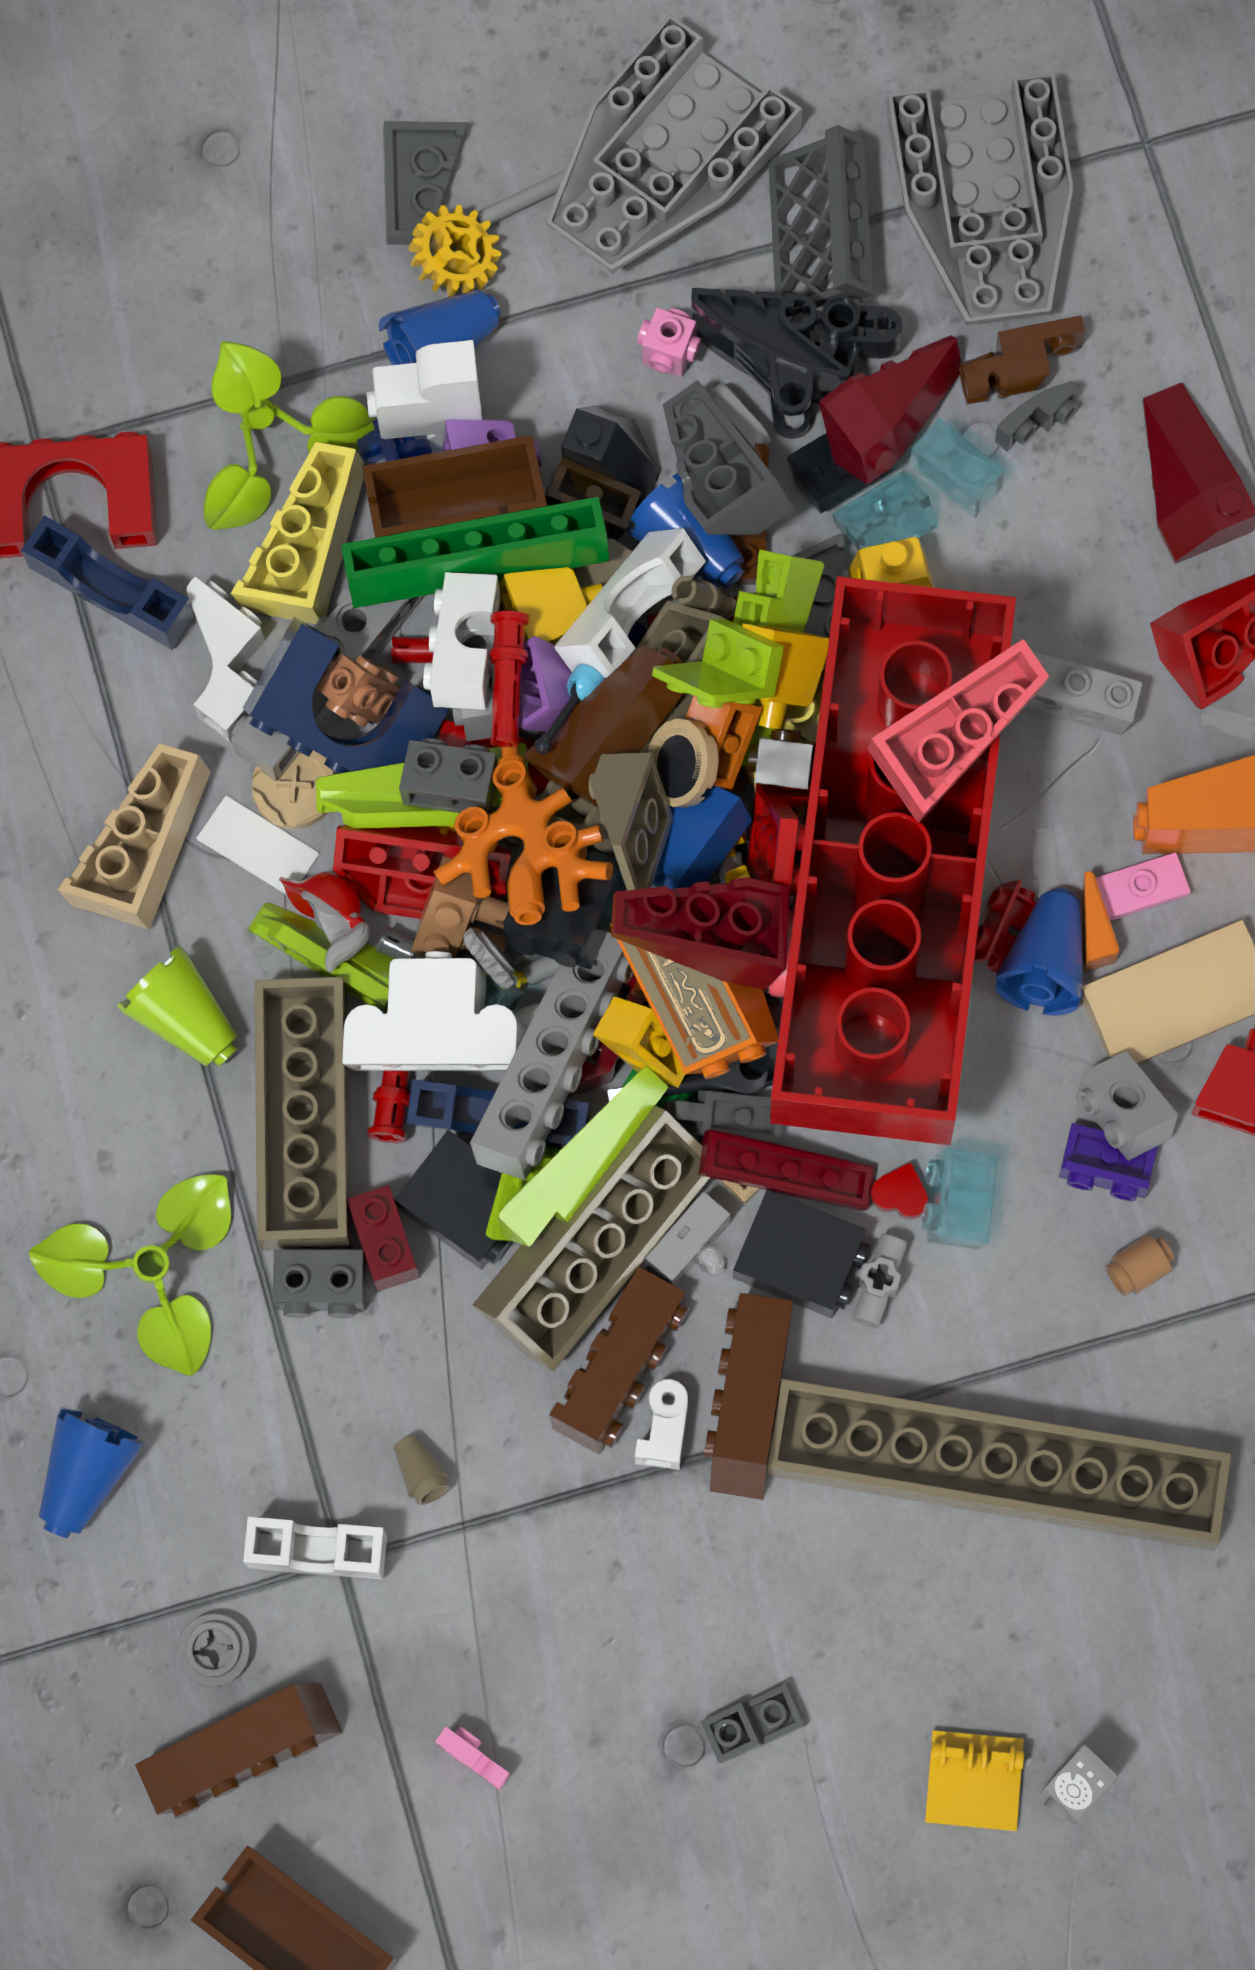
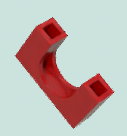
M121 432L113 438L101 439L92 435H80L73 438V441L55 442L52 439L42 438L33 440L28 445L15 446L8 442H0V558L24 557L21 549L29 539L28 509L31 498L45 481L64 473H80L90 476L106 489L109 535L115 549L157 546L152 449L147 435H140L136 432Z

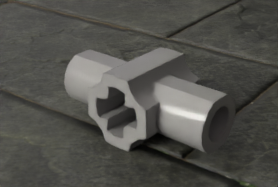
M881 1234L872 1263H865L861 1272L859 1287L862 1288V1292L853 1315V1320L866 1326L879 1327L888 1299L895 1298L899 1289L901 1275L898 1273V1269L907 1246V1242L891 1235ZM877 1272L887 1274L886 1282L891 1284V1286L884 1284L883 1290L873 1288V1279L869 1278V1276L876 1278Z

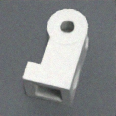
M667 1379L656 1383L649 1394L650 1412L653 1416L650 1440L637 1439L635 1464L680 1470L688 1414V1393L685 1387L678 1381Z

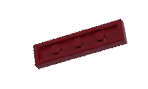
M709 1129L704 1132L698 1175L865 1211L869 1208L874 1166Z

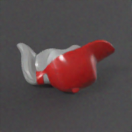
M328 871L317 873L301 882L285 877L279 878L292 905L302 914L315 919V923L324 931L331 944L325 956V968L328 972H333L336 967L353 957L367 943L370 929L364 919L360 917L361 902L356 892L357 887L353 882L349 883Z

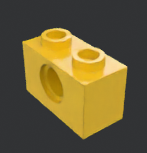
M614 996L593 1035L635 1071L639 1072L643 1067H649L665 1084L678 1088L685 1074L653 1010Z

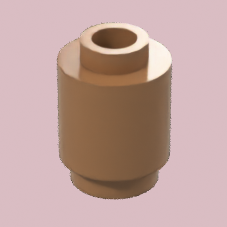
M1146 1234L1112 1256L1113 1262L1106 1265L1105 1270L1116 1289L1123 1296L1131 1292L1138 1294L1172 1272L1170 1262L1175 1258L1170 1247L1162 1237L1154 1239L1151 1235Z

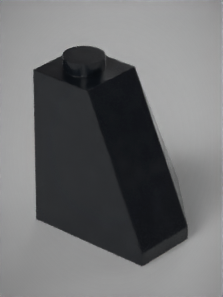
M595 405L576 408L561 445L562 457L640 490L641 494L635 508H638L642 501L652 492L659 475V470L635 420Z

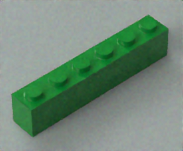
M599 497L341 544L353 609L435 594L436 589H443L445 572L497 575L498 582H500L503 575L508 573L564 567L576 568L610 561Z

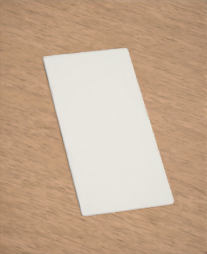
M228 796L223 798L197 836L198 841L284 894L286 892L279 878L285 877L301 882L319 856L318 851Z

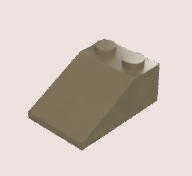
M601 754L595 773H591L589 777V793L591 798L596 799L598 804L601 828L603 832L608 833L627 890L651 888L674 819L653 754Z

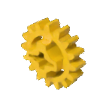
M457 204L453 212L449 214L445 205H442L435 215L430 211L427 212L421 220L422 224L418 223L413 230L412 235L415 238L410 242L408 250L418 254L413 257L410 264L411 267H422L423 271L418 278L420 281L427 280L428 278L434 281L432 291L436 292L442 285L447 287L448 297H451L458 288L461 289L462 293L473 291L474 286L482 290L489 281L488 278H492L496 273L498 267L494 263H497L501 257V251L493 249V247L498 242L499 236L487 234L486 231L491 225L489 220L481 224L476 221L478 211L473 210L469 216L463 215L462 205ZM476 245L479 248L480 255L476 252ZM430 247L434 250L433 257L430 252Z

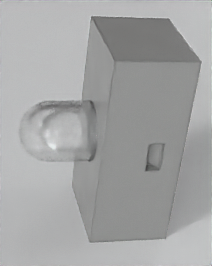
M703 1191L645 1257L646 1267L659 1278L674 1286L678 1284L694 1264L699 1266L708 1275H722L728 1268V1258L713 1242L731 1223V1214Z

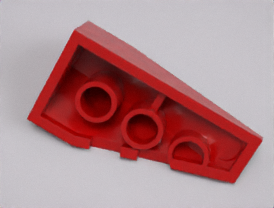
M1255 574L1184 602L1150 623L1160 661L1199 709L1206 708L1236 689L1245 679L1242 673L1255 659Z

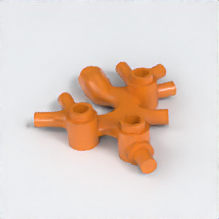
M518 746L501 747L502 758L498 760L497 767L492 775L493 783L502 796L500 807L492 814H487L480 807H469L461 811L455 819L454 827L463 841V847L460 853L452 860L433 872L442 886L463 873H470L473 895L477 898L488 897L491 894L488 855L497 848L499 840L509 836L521 838L524 843V850L513 865L507 884L509 911L517 923L531 925L539 922L545 911L541 876L547 868H557L562 909L570 912L580 907L578 883L587 878L610 880L613 875V865L610 862L586 860V846L604 842V834L600 825L576 830L571 823L558 821L549 826L551 817L572 802L570 797L562 787L543 800H534L537 786L526 769L525 759L519 756Z

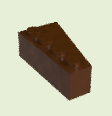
M638 1266L609 1315L608 1321L611 1324L608 1330L603 1328L591 1344L586 1360L589 1361L586 1369L582 1367L579 1370L576 1369L570 1379L564 1396L567 1403L564 1406L557 1402L549 1414L553 1430L599 1455L605 1445L610 1448L614 1446L624 1427V1424L619 1422L620 1417L627 1406L634 1409L646 1387V1385L641 1383L648 1367L656 1370L668 1348V1346L662 1344L670 1328L678 1331L689 1311V1307L684 1305L686 1301L685 1291Z
M740 1293L737 1309L730 1307L728 1309L725 1334L733 1335L731 1349L722 1348L718 1375H724L726 1378L724 1390L715 1389L711 1410V1416L719 1417L717 1431L708 1430L704 1457L712 1458L710 1492L763 1500L767 1462L781 1385L780 1380L783 1375L793 1307V1301Z
M293 1683L140 1761L135 1766L156 1814L173 1813L175 1818H180L199 1809L200 1804L198 1801L212 1794L214 1798L225 1796L240 1787L238 1782L251 1776L254 1778L264 1776L279 1768L278 1763L291 1757L298 1758L317 1749L319 1747L318 1744L342 1734L343 1731L321 1683Z

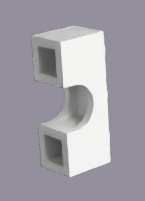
M445 572L443 589H436L434 613L439 615L438 626H431L429 632V651L434 652L432 663H425L423 675L424 689L431 690L433 707L486 710L491 675L487 649L469 648L462 644L470 637L476 635L494 636V625L490 622V615L500 610L501 603L497 575Z
M248 1517L243 1562L248 1569L383 1580L387 1533L383 1527L338 1524V1527L326 1528L300 1525L293 1520Z

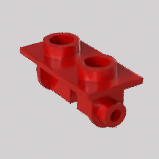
M1020 880L1000 884V886L993 890L987 902V909H989L984 924L978 927L974 963L988 960L986 967L996 973L1017 938L1008 933L1009 928L1012 927L1020 932L1036 905L1034 901L1036 894L1031 890L1020 888L1022 884Z

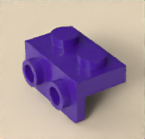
M1072 1123L1059 1177L1067 1179L1066 1184L1076 1189L1091 1191L1093 1186L1111 1190L1110 1195L1120 1200L1136 1201L1137 1197L1145 1199L1150 1185L1158 1146L1128 1161L1118 1148H1114L1108 1143L1104 1131Z

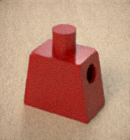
M1255 1028L1249 1030L1244 1048L1226 1044L1191 1113L1193 1116L1255 1136Z

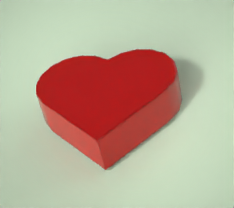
M911 1162L880 1177L872 1186V1203L883 1212L896 1210L905 1219H916L923 1215L927 1209V1192Z

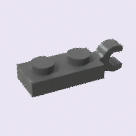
M698 1091L697 1103L665 1101L664 1110L675 1120L696 1122L695 1135L704 1136V1132L711 1129L773 1144H781L783 1125L770 1124L771 1098L714 1091Z

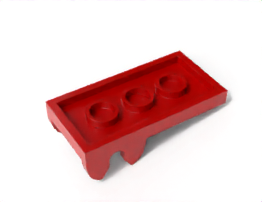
M756 783L747 867L754 879L789 886L790 900V895L797 894L799 869L797 868L798 864L794 863L795 851H801L803 848L804 825L798 823V816L789 805H808L809 794H806V789Z

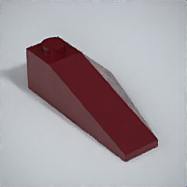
M950 335L916 349L911 353L909 359L900 363L892 360L881 364L880 371L869 376L862 372L856 374L819 401L834 463L869 485L901 459L959 376V362L962 361L957 338Z
M1178 383L1144 397L1142 403L1147 445L1150 453L1151 480L1155 496L1157 528L1174 563H1180L1252 533L1255 527V506L1240 476L1183 383Z
M746 877L732 879L730 883L709 885L708 882L694 883L691 887L669 889L667 886L616 891L613 895L611 937L721 981L766 990L786 970L789 886Z

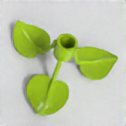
M222 341L217 365L212 376L211 394L218 407L230 413H238L243 420L239 427L244 435L249 466L246 471L238 464H229L221 469L211 480L203 506V517L206 526L212 530L244 526L258 519L269 505L271 499L270 485L264 477L255 475L257 472V462L251 434L252 429L267 428L273 422L274 417H279L301 433L310 435L307 442V451L309 453L315 442L353 448L358 451L366 444L376 426V418H369L368 410L356 399L348 396H333L325 399L314 409L310 419L311 426H306L281 410L277 404H272L269 400L278 391L281 384V372L274 360L254 347L236 342Z
M200 1175L186 1179L164 1193L157 1206L156 1221L162 1229L173 1234L160 1247L154 1245L142 1247L136 1252L133 1259L104 1262L109 1251L105 1237L96 1228L82 1223L70 1224L57 1229L29 1250L30 1260L39 1276L54 1290L72 1298H86L97 1294L104 1285L103 1270L132 1268L138 1280L145 1284H154L162 1307L150 1308L142 1315L137 1329L139 1345L143 1353L156 1364L186 1376H192L199 1370L207 1356L211 1340V1323L205 1307L193 1296L183 1295L169 1303L162 1282L169 1269V1259L166 1252L176 1244L179 1238L187 1248L195 1251L213 1248L225 1238L231 1223L227 1178L223 1175Z

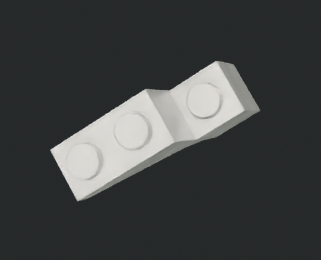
M194 577L188 584L186 591L212 657L213 668L206 689L193 705L198 718L231 743L232 731L236 723L244 715H249L243 709V706L257 683L245 671L241 670L239 674L237 672L265 642L261 627H259L262 623L247 608L241 607L238 610L227 602L229 596L217 584L209 581L206 585L197 577Z

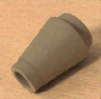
M417 1435L405 1437L395 1444L393 1449L397 1454L396 1457L410 1498H415L418 1505H426L436 1501L448 1492L450 1488L447 1483L449 1475L424 1444L420 1442Z

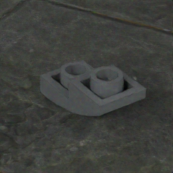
M1072 381L1049 388L1021 404L997 426L995 443L1008 452L1016 442L1021 445L1024 444L1036 430L1037 424L1047 432L1057 422L1063 425L1078 406L1075 403L1078 386Z
M789 1683L778 1686L747 1702H740L700 1721L718 1763L726 1762L807 1726V1722Z

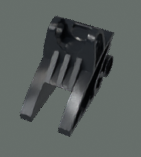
M692 288L691 307L698 313H693L692 320L696 321L697 337L701 338L702 342L713 353L738 370L751 376L768 393L774 429L784 438L797 439L807 433L811 425L812 403L819 404L821 399L852 377L858 358H889L899 350L901 344L902 320L899 314L891 308L857 305L856 302L848 297L838 296L828 300L823 306L822 311L817 310L814 301L803 294L785 293L784 298L779 292L755 291L754 296L750 291L725 290L724 294L720 289ZM800 307L803 308L804 315L809 313L810 316H805L802 320L792 319V316L787 318L786 314H793L794 308ZM816 324H821L820 334H815L814 328ZM859 327H864V336H859ZM878 330H887V336H878ZM782 414L788 416H799L802 414L804 422L796 429H789L781 424L780 416Z

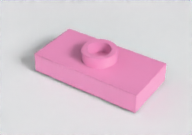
M1176 852L1096 877L1110 921L1188 897L1191 893Z

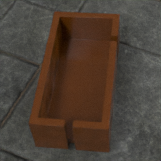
M532 435L362 466L375 538L547 506Z
M248 1845L222 1878L234 1887L229 1895L220 1888L215 1887L191 1919L194 1924L253 1970H392L398 1962Z

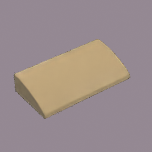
M1243 920L1082 986L1081 1000L1108 1059L1127 1051L1134 1061L1140 1064L1255 1015V946Z

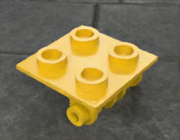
M932 1730L925 1823L1017 1831L1021 1769H1023L1024 1739Z

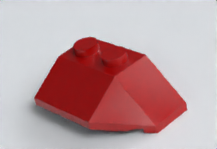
M342 825L337 827L333 871L339 877L356 885L358 896L373 912L420 919L436 876L433 871L439 868L443 856L453 859L460 853L463 841L456 830L434 826L354 829L348 825ZM499 845L488 855L491 894L489 896L496 899H501L506 895L511 851Z

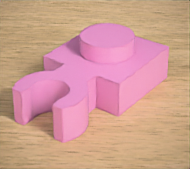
M445 1727L435 1741L440 1748L499 1790H501L511 1776L508 1771L480 1752L478 1747L482 1742L462 1727H459L455 1733Z

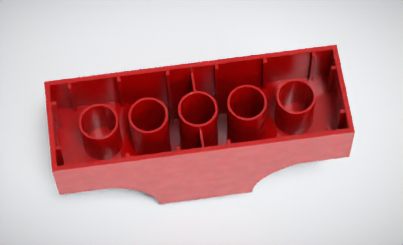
M837 576L771 1094L770 1124L951 1146L957 1112L1000 734L919 823H917L867 747L873 737L1011 647L1016 597Z

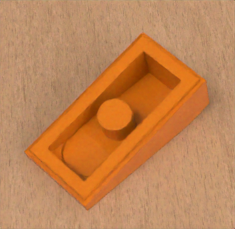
M1088 871L1084 873L1082 883L1085 971L1116 963L1120 951L1095 875Z

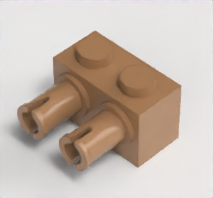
M443 856L439 867L452 859ZM463 873L444 886L435 876L419 919L411 952L425 956L426 952L432 951L448 952L452 954V958H455L457 953L461 954L462 950L470 952L464 943L463 934L472 927L477 933L483 930L503 953L507 943L506 935H500L472 926L471 923L475 919L504 929L503 922L509 911V903L490 896L485 898L475 897L473 895L470 873Z

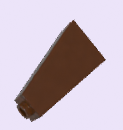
M642 644L587 697L575 706L551 741L552 748L550 752L539 754L533 745L523 758L552 783L561 788L563 787L568 792L598 807L596 799H592L589 793V777L591 773H595L601 754L640 752L684 694L669 690L666 687V682L653 677V667L683 663L682 660L666 648H662L660 652H657Z

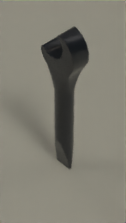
M739 1059L728 1064L730 1071L723 1075L705 1079L703 1073L684 1076L678 1088L666 1084L669 1088L661 1098L709 1089L732 1090L743 1094L753 1093L764 1085L768 1072L764 1070L758 1078L748 1079L740 1072ZM616 1088V1089L607 1090V1091H608V1096H609V1101H610L622 1088Z

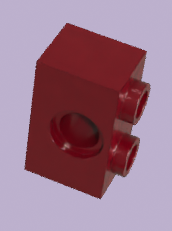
M387 1185L348 1198L347 1202L377 1291L380 1292L420 1278L390 1186Z

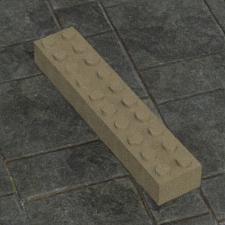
M782 1379L767 1465V1476L1214 1550L1219 1544L1231 1453Z

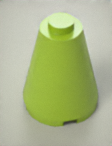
M178 946L170 952L173 957L165 964L160 961L126 994L127 999L119 1002L117 1007L125 1015L207 1067L214 1062L220 1067L237 1051L238 1048L233 1042L237 1039L238 1035L187 952L181 946Z

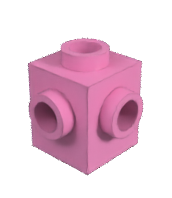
M656 307L652 320H644L639 331L637 344L642 345V363L661 373H670L683 377L688 361H695L702 339L697 337L696 321L692 320L687 313L678 309H668L666 311Z

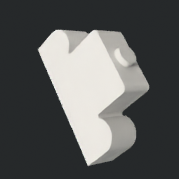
M473 340L427 345L416 352V363L380 366L372 369L374 391L366 392L369 418L377 417L380 435L383 439L426 435L429 446L442 449L445 420H483Z
M426 952L425 958L393 959L390 962L387 1014L371 1005L358 1006L349 1013L344 1025L342 1064L353 1071H506L526 1032V1025L518 1015L505 1006L495 1004L485 1007L486 971L475 960L471 958H452V954L448 952Z

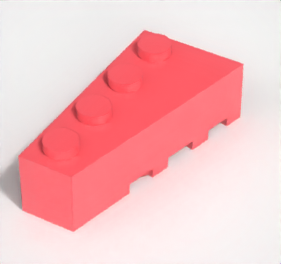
M1024 639L871 739L867 747L868 751L917 823L926 816L1009 725L1049 678V675Z

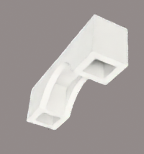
M681 528L648 532L554 646L571 672H573L577 665L585 664L593 667L604 678H607L629 657L635 647L629 640L628 634L636 620L655 603L671 595L672 586L679 577L689 576L693 578L706 562L686 531Z

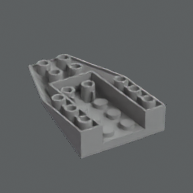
M669 14L591 105L550 209L546 225L608 271L614 273L725 204L801 130L802 108L769 84L762 93L755 90L703 52L702 36Z
M1055 72L1013 77L1011 92L932 102L929 88L888 93L886 117L905 213L965 324L1050 314L1074 189Z

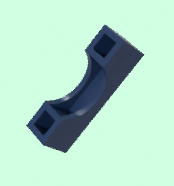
M45 515L21 549L30 569L173 650L195 616L188 597L155 578H141L118 567L95 551L80 535Z
M412 1079L406 1124L475 1134L495 1091ZM565 1100L562 1120L556 1129L550 1130L545 1143L565 1146L590 1121L592 1105L588 1102ZM519 1123L513 1128L520 1129L528 1125V1123Z

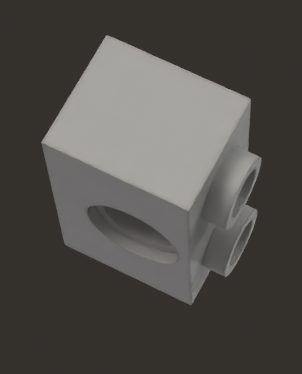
M1127 1051L1084 1071L1077 1093L1081 1109L1086 1115L1092 1116L1103 1129L1108 1143L1112 1147L1118 1148L1128 1161L1171 1139L1178 1113Z

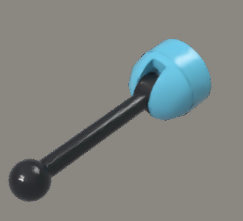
M579 664L575 667L566 685L571 698L545 736L536 739L534 743L536 752L539 754L550 752L552 748L551 741L577 703L581 702L605 680L600 672L585 664Z

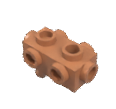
M342 653L339 654L335 662L330 660L322 674L324 676L316 687L318 691L328 698L325 705L331 711L344 719L349 717L362 727H366L369 721L378 724L400 689L396 684L399 677L380 663L376 665L362 655H359L355 660Z

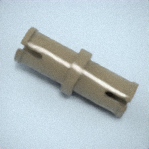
M682 576L672 586V597L674 600H678L677 602L723 616L726 620H729L735 613V599L733 597L730 598L731 595L720 592L719 588L711 582H698L689 576Z

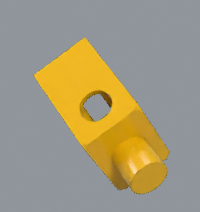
M918 537L862 548L857 551L848 569L849 578L934 587L927 557Z
M569 567L504 574L499 585L501 604L504 611H518L530 616V623L525 626L524 643L533 636H536L553 645L559 642L603 588L600 583L580 588L574 571Z
M743 623L742 627L784 646L775 697L759 699L760 706L763 708L756 724L768 728L782 729L787 704L808 707L812 703L827 657L829 638L800 631Z

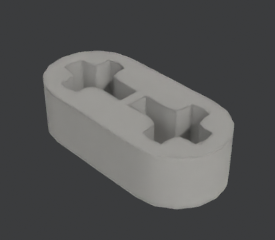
M720 383L709 392V395L754 452L755 443L764 444L767 447L771 445V439L764 427L728 387Z

